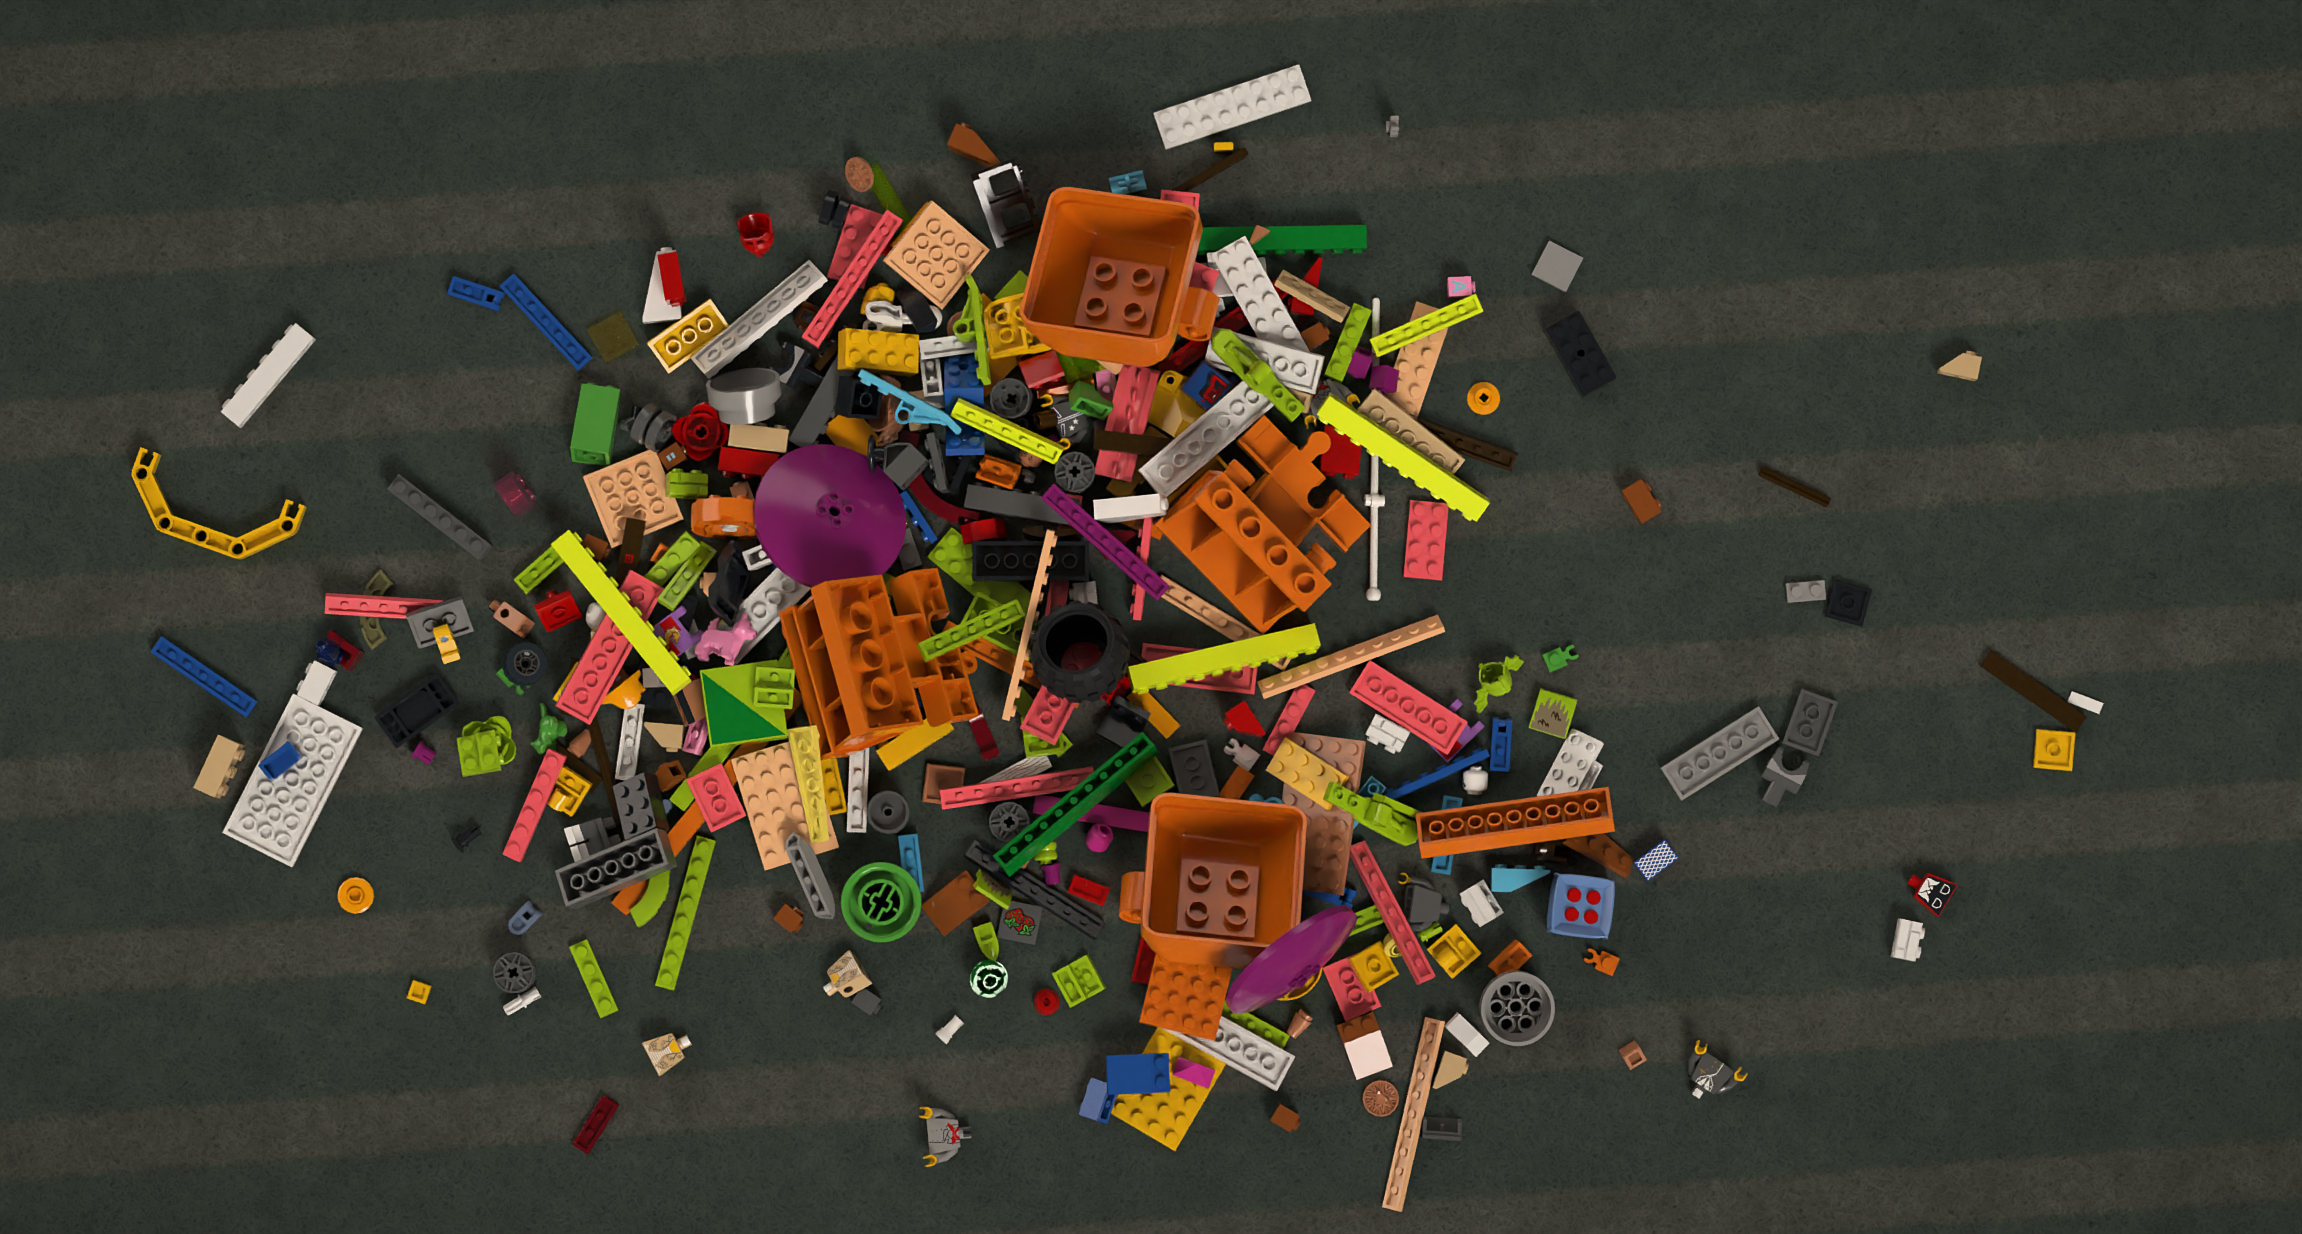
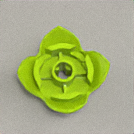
M493 716L486 722L475 721L463 727V737L495 730L496 734H500L501 746H498V751L503 753L504 764L511 762L515 758L516 745L511 738V726L505 717Z

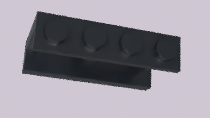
M1011 159L970 174L997 248L1004 246L1003 241L1035 230L1037 234L1040 233L1038 226L1042 224L1038 214L1034 215L1032 209L1036 207L1032 197L1028 198L1027 192L1030 190L1026 180L1022 182L1021 175H1024L1020 164L1016 165L1015 160ZM1013 169L1019 186L995 195L992 191L989 177ZM1025 203L1031 217L1030 220L1011 228H1006L1001 211L1016 204Z

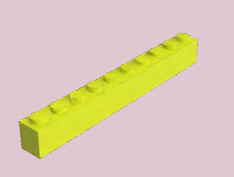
M1331 392L1317 410L1318 419L1326 425L1330 423L1335 427L1334 430L1336 432L1351 437L1350 441L1355 445L1364 446L1370 455L1374 457L1376 455L1383 459L1382 462L1388 467L1394 466L1399 470L1398 473L1405 478H1412L1415 480L1414 483L1421 489L1425 487L1430 490V494L1434 498L1445 500L1449 508L1453 510L1458 509L1467 520L1471 521L1473 519L1477 522L1490 504L1489 498Z
M568 530L551 544L552 547L674 696L691 682L689 678L691 673L685 666H679L677 663L679 658L673 651L668 652L665 646L667 644L662 637H656L653 634L655 629L649 621L644 623L640 618L643 615L636 606L631 607L628 603L631 599L624 591L622 593L618 591L616 587L619 585L612 576L608 578L604 572L607 570L599 561L596 564L592 559L595 556L588 547L583 548L580 544L583 540L576 532L572 534Z
M1315 623L1129 666L1126 672L1132 693L1144 694L1149 692L1151 688H1156V690L1167 688L1168 684L1182 685L1186 683V680L1194 679V681H1199L1211 674L1213 677L1223 675L1224 671H1240L1245 666L1254 668L1266 661L1271 664L1280 661L1279 658L1283 657L1293 659L1301 653L1310 655L1316 653L1321 644Z

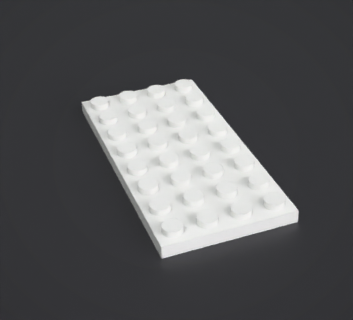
M293 694L222 833L293 867L363 728ZM286 742H292L303 755V758L276 780L270 781L258 765Z

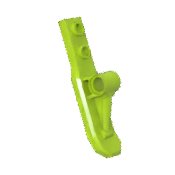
M969 274L964 277L969 287L967 292L968 299L961 318L953 325V331L957 340L961 343L977 342V350H974L976 362L979 361V367L976 368L977 377L982 380L983 385L991 384L987 334L983 317V298L973 277ZM967 329L966 332L959 333L961 330Z
M1220 329L1212 337V350L1254 392L1264 395L1291 422L1306 408L1277 380L1271 368L1250 350L1231 329Z
M1329 782L1323 800L1348 812L1358 823L1400 845L1408 846L1416 843L1418 839L1416 821L1394 811L1387 805L1373 801L1370 797H1361L1335 782Z

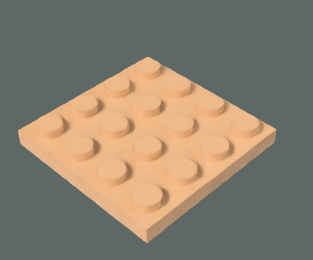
M930 201L883 261L942 310L965 282V275L973 272L990 249L936 203Z
M647 450L583 476L611 548L622 545L627 517L646 521L644 536L684 520L676 498L665 496L666 474L656 452Z

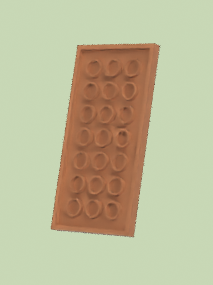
M1293 732L1291 736L1292 741L1349 776L1344 787L1356 794L1359 793L1365 741ZM1284 782L1282 804L1296 806L1304 812L1307 819L1303 890L1344 896L1354 817L1334 805L1330 810H1327Z

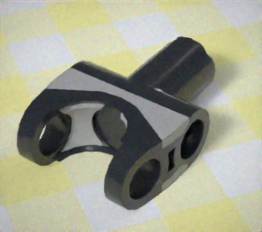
M781 341L779 346L790 355L788 366L783 369H774L767 366L766 369L776 371L779 374L780 382L796 390L800 381L817 390L825 374L809 366L814 356L798 346Z

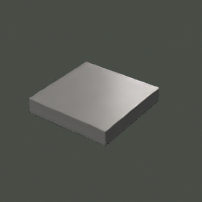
M1549 241L1532 276L1566 293L1583 257Z

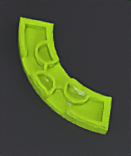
M670 870L651 877L645 895L637 905L630 909L637 927H641L651 920L666 899L670 886Z

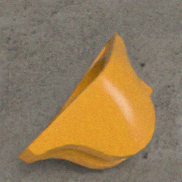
M640 670L606 695L602 705L613 704L624 710L634 708L641 699V693L646 690L639 681Z

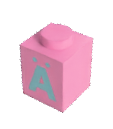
M1471 276L1448 277V299L1467 298L1472 293H1475V281H1471Z

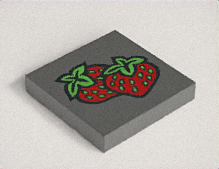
M1011 901L1007 910L1003 908L997 938L1035 945L1043 907Z

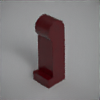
M976 705L979 716L969 720V724L984 761H987L1001 754L979 705Z

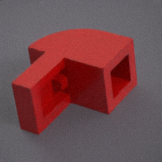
M986 519L960 526L964 545L972 544V541L1007 538L1004 519Z

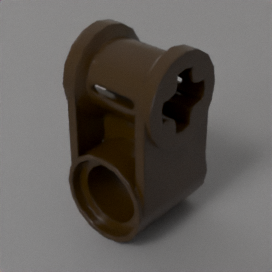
M1054 409L1028 415V419H1031L1033 427L1032 432L1036 434L1049 431V429L1058 424V417Z

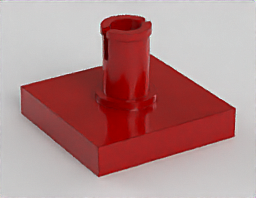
M551 590L546 594L547 600L534 605L547 633L583 617L570 590L560 594L555 590Z

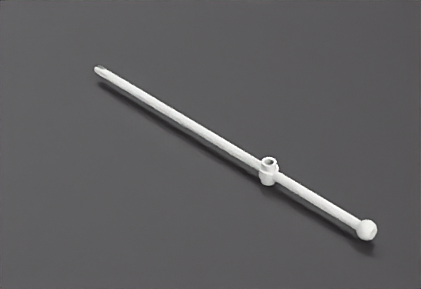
M1377 297L1372 300V338L1380 335V300ZM1376 355L1373 357L1372 366H1379V357L1377 358ZM1371 455V493L1364 495V506L1370 507L1371 524L1370 589L1366 591V598L1369 601H1378L1381 598V592L1377 589L1378 507L1384 506L1385 496L1378 493L1377 455L1376 457Z

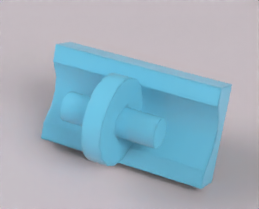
M1142 170L1109 178L1112 193L1126 195L1147 189Z

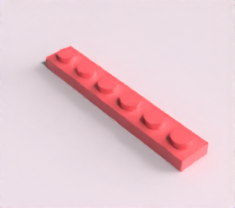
M1153 517L1143 518V527L1139 528L1138 538H1142L1141 546H1137L1136 556L1147 566ZM1133 584L1132 596H1135V604L1131 603L1130 615H1133V620L1141 621L1145 590L1138 584Z
M326 593L325 614L407 619L406 613L443 602V600Z
M550 748L547 750L503 851V855L522 862L567 756Z

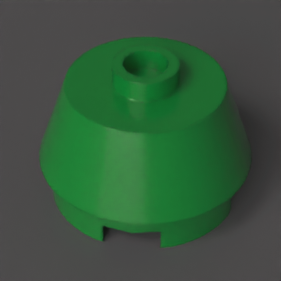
M993 960L978 962L973 967L970 975V985L973 991L986 998L996 997L998 993L1006 988L1008 982V974L1005 967Z

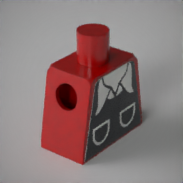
M1926 873L1923 879L1913 874L1907 883L1916 889L1912 897L1935 917L1940 916L1958 886L1955 883Z

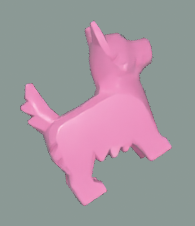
M747 613L743 614L732 631L717 630L720 618L710 621L708 630L701 635L700 642L695 648L698 659L709 662L708 656L714 652L718 656L725 658V665L734 666V660L744 641L754 640L757 636V631L753 629L751 621H747Z

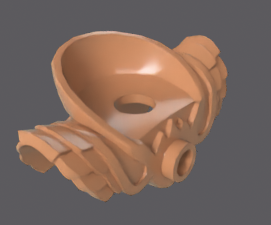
M879 374L881 379L900 388L901 384L890 375ZM888 393V395L883 394L879 419H868L871 430L881 432L876 447L893 443L898 439V432L905 426V424H900L895 419V411L901 399L891 393ZM906 410L898 412V417L901 420H906L909 415Z

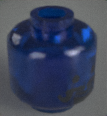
M328 637L324 641L319 640L315 647L317 659L329 666H333L335 663L339 664L345 653V650L337 642Z

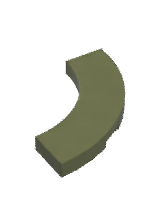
M380 569L367 584L363 595L384 596L393 583L383 570ZM360 616L361 631L368 646L373 651L387 637L381 628L379 617Z

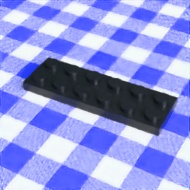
M686 594L676 608L683 605L687 610L678 619L690 633L699 598ZM657 602L651 625L655 626L673 611ZM684 653L678 656L679 660L677 661V663L680 667ZM642 658L639 667L641 672L639 681L643 685L642 668H650V666ZM667 687L645 688L646 690L641 693L640 703L669 710L672 694Z

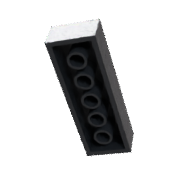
M972 541V581L1035 582L1044 541ZM1056 541L1055 547L1050 549V554L1053 555L1051 566H1046L1045 573L1048 574L1047 582H1089V541Z

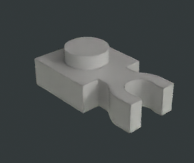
M1390 116V121H1386V132H1390V137H1398L1399 116Z

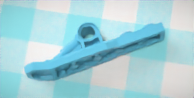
M861 369L858 375L861 378L860 382L868 386L874 384L878 386L877 390L885 395L891 393L901 399L895 411V419L898 423L907 424L913 422L948 425L955 434H960L961 427L948 413ZM900 410L908 411V419H899L898 412Z

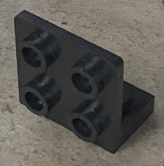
M940 443L950 490L958 492L973 456H946V445ZM929 464L923 473V478L933 482V477H936L935 471L931 470Z
M1117 695L1110 711L1097 730V735L1123 748L1144 730L1151 713Z

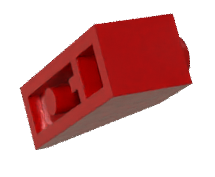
M1320 257L1303 278V281L1317 289L1323 259ZM1289 296L1287 308H1291L1290 313L1313 317L1314 308L1298 300L1294 296Z

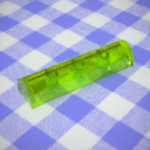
M876 164L871 167L874 175L871 189L885 212L888 210L903 220V223L897 230L898 234H900L912 218L880 165Z

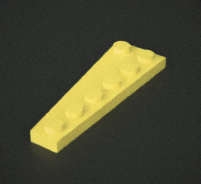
M817 725L787 729L811 843L828 841L829 833L819 749L820 734L817 730Z

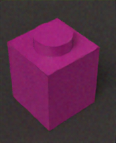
M1357 346L1347 372L1354 378L1365 379L1375 353Z
M1388 365L1372 366L1369 389L1373 390L1376 388L1385 396L1388 393H1396L1399 370Z

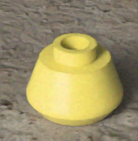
M1388 933L1383 940L1385 954L1389 957L1401 956L1391 934Z

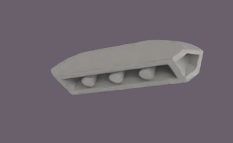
M793 832L785 842V849L814 915L818 918L833 919L835 916L834 898L816 855L810 845L801 836Z

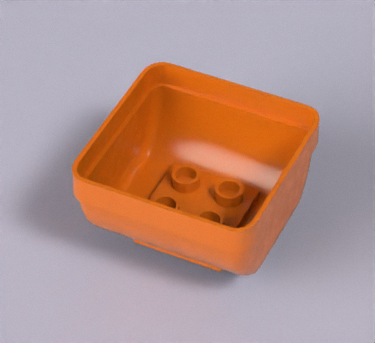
M1074 187L1056 189L1048 198L1020 307V316L1026 330L1034 334L1046 346L1064 356L1138 367H1149L1165 359L1175 343L1177 333L1184 338L1194 341L1209 340L1220 299L1216 294L1208 290L1189 287L1203 231L1202 221L1197 209L1186 203Z
M1163 793L1153 799L1149 812L1145 872H1128L1122 876L1119 917L1124 921L1140 924L1141 936L1148 946L1157 955L1170 962L1244 970L1268 946L1300 924L1307 828L1306 815L1296 806L1179 793Z

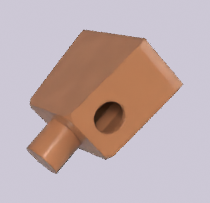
M494 600L489 606V610L495 613L493 616L495 619L523 639L535 625L532 620L505 601L501 604Z

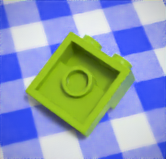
M495 730L457 738L463 777L502 770L501 765L504 764L503 753L498 751V746H501L500 734H496Z

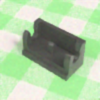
M1423 1116L1421 1138L1461 1141L1462 1119Z

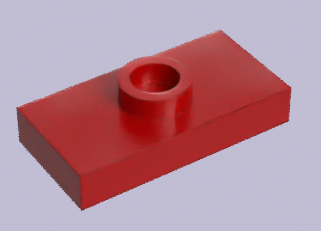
M1074 874L1067 893L1104 906L1110 888Z

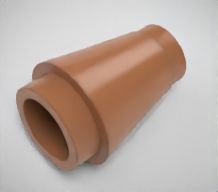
M585 729L569 743L567 750L577 758H580L581 755L584 756L592 741L589 730Z
M1300 1009L1299 1012L1296 1011L1287 1033L1296 1039L1312 1023L1313 1017L1303 1009Z

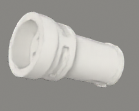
M955 1015L944 1028L942 1027L935 1034L947 1044L952 1035L964 1023Z

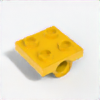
M563 765L547 803L551 808L560 812L563 811L572 817L593 783Z
M1457 924L1426 949L1451 979L1482 954Z

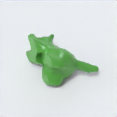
M540 703L542 718L539 724V737L536 741L530 742V745L541 755L547 752L549 748L556 751V739L567 734L566 723L557 720L555 716L548 715L547 707L544 703Z

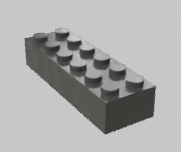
M655 828L555 870L566 907L577 909L678 866L666 830Z

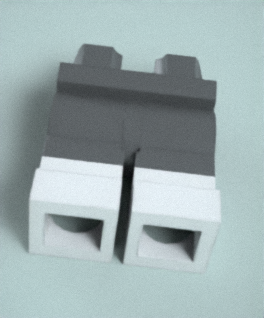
M600 817L564 828L568 843L571 846L589 840V842L570 847L575 862L622 843L619 834L609 837L607 831L617 827L614 817L604 819Z

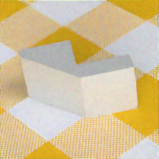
M1458 1012L1445 1025V1028L1475 1057L1489 1044Z

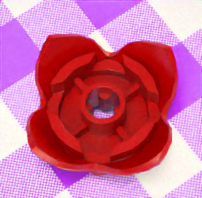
M706 402L694 406L690 415L677 419L671 427L675 439L685 446L688 456L696 461L707 459L716 449L723 447L729 440L730 431L727 424L720 421L716 410ZM702 428H705L707 434L704 435L703 438H700V435L697 434V432L701 431Z

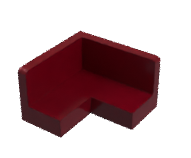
M331 630L326 636L328 639L320 651L327 656L330 653L329 657H331L334 649L339 647V650L335 652L337 655V651H339L340 655L337 659L333 657L334 661L342 665L347 671L352 672L365 653Z

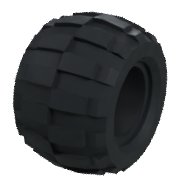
M1079 600L1069 601L1068 605L1061 607L1059 604L1052 608L1051 613L1047 617L1043 616L1036 626L1037 631L1032 634L1030 660L1039 682L1050 693L1061 699L1066 698L1069 702L1081 703L1083 700H1089L1090 702L1100 700V696L1105 693L1109 695L1117 688V682L1122 681L1128 669L1127 661L1130 658V645L1125 629L1109 610L1106 611L1100 605L1092 602L1083 604ZM1091 642L1098 645L1104 652L1101 659L1087 669L1071 671L1062 668L1061 661L1065 651L1075 643Z

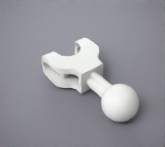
M873 301L866 305L865 314L868 319L864 322L862 330H869V327H877L873 331L895 333L902 331L903 324L912 323L907 314L902 313L901 306H894L887 301ZM929 305L938 320L937 328L942 322V313L937 307ZM875 309L879 312L874 313L871 310Z

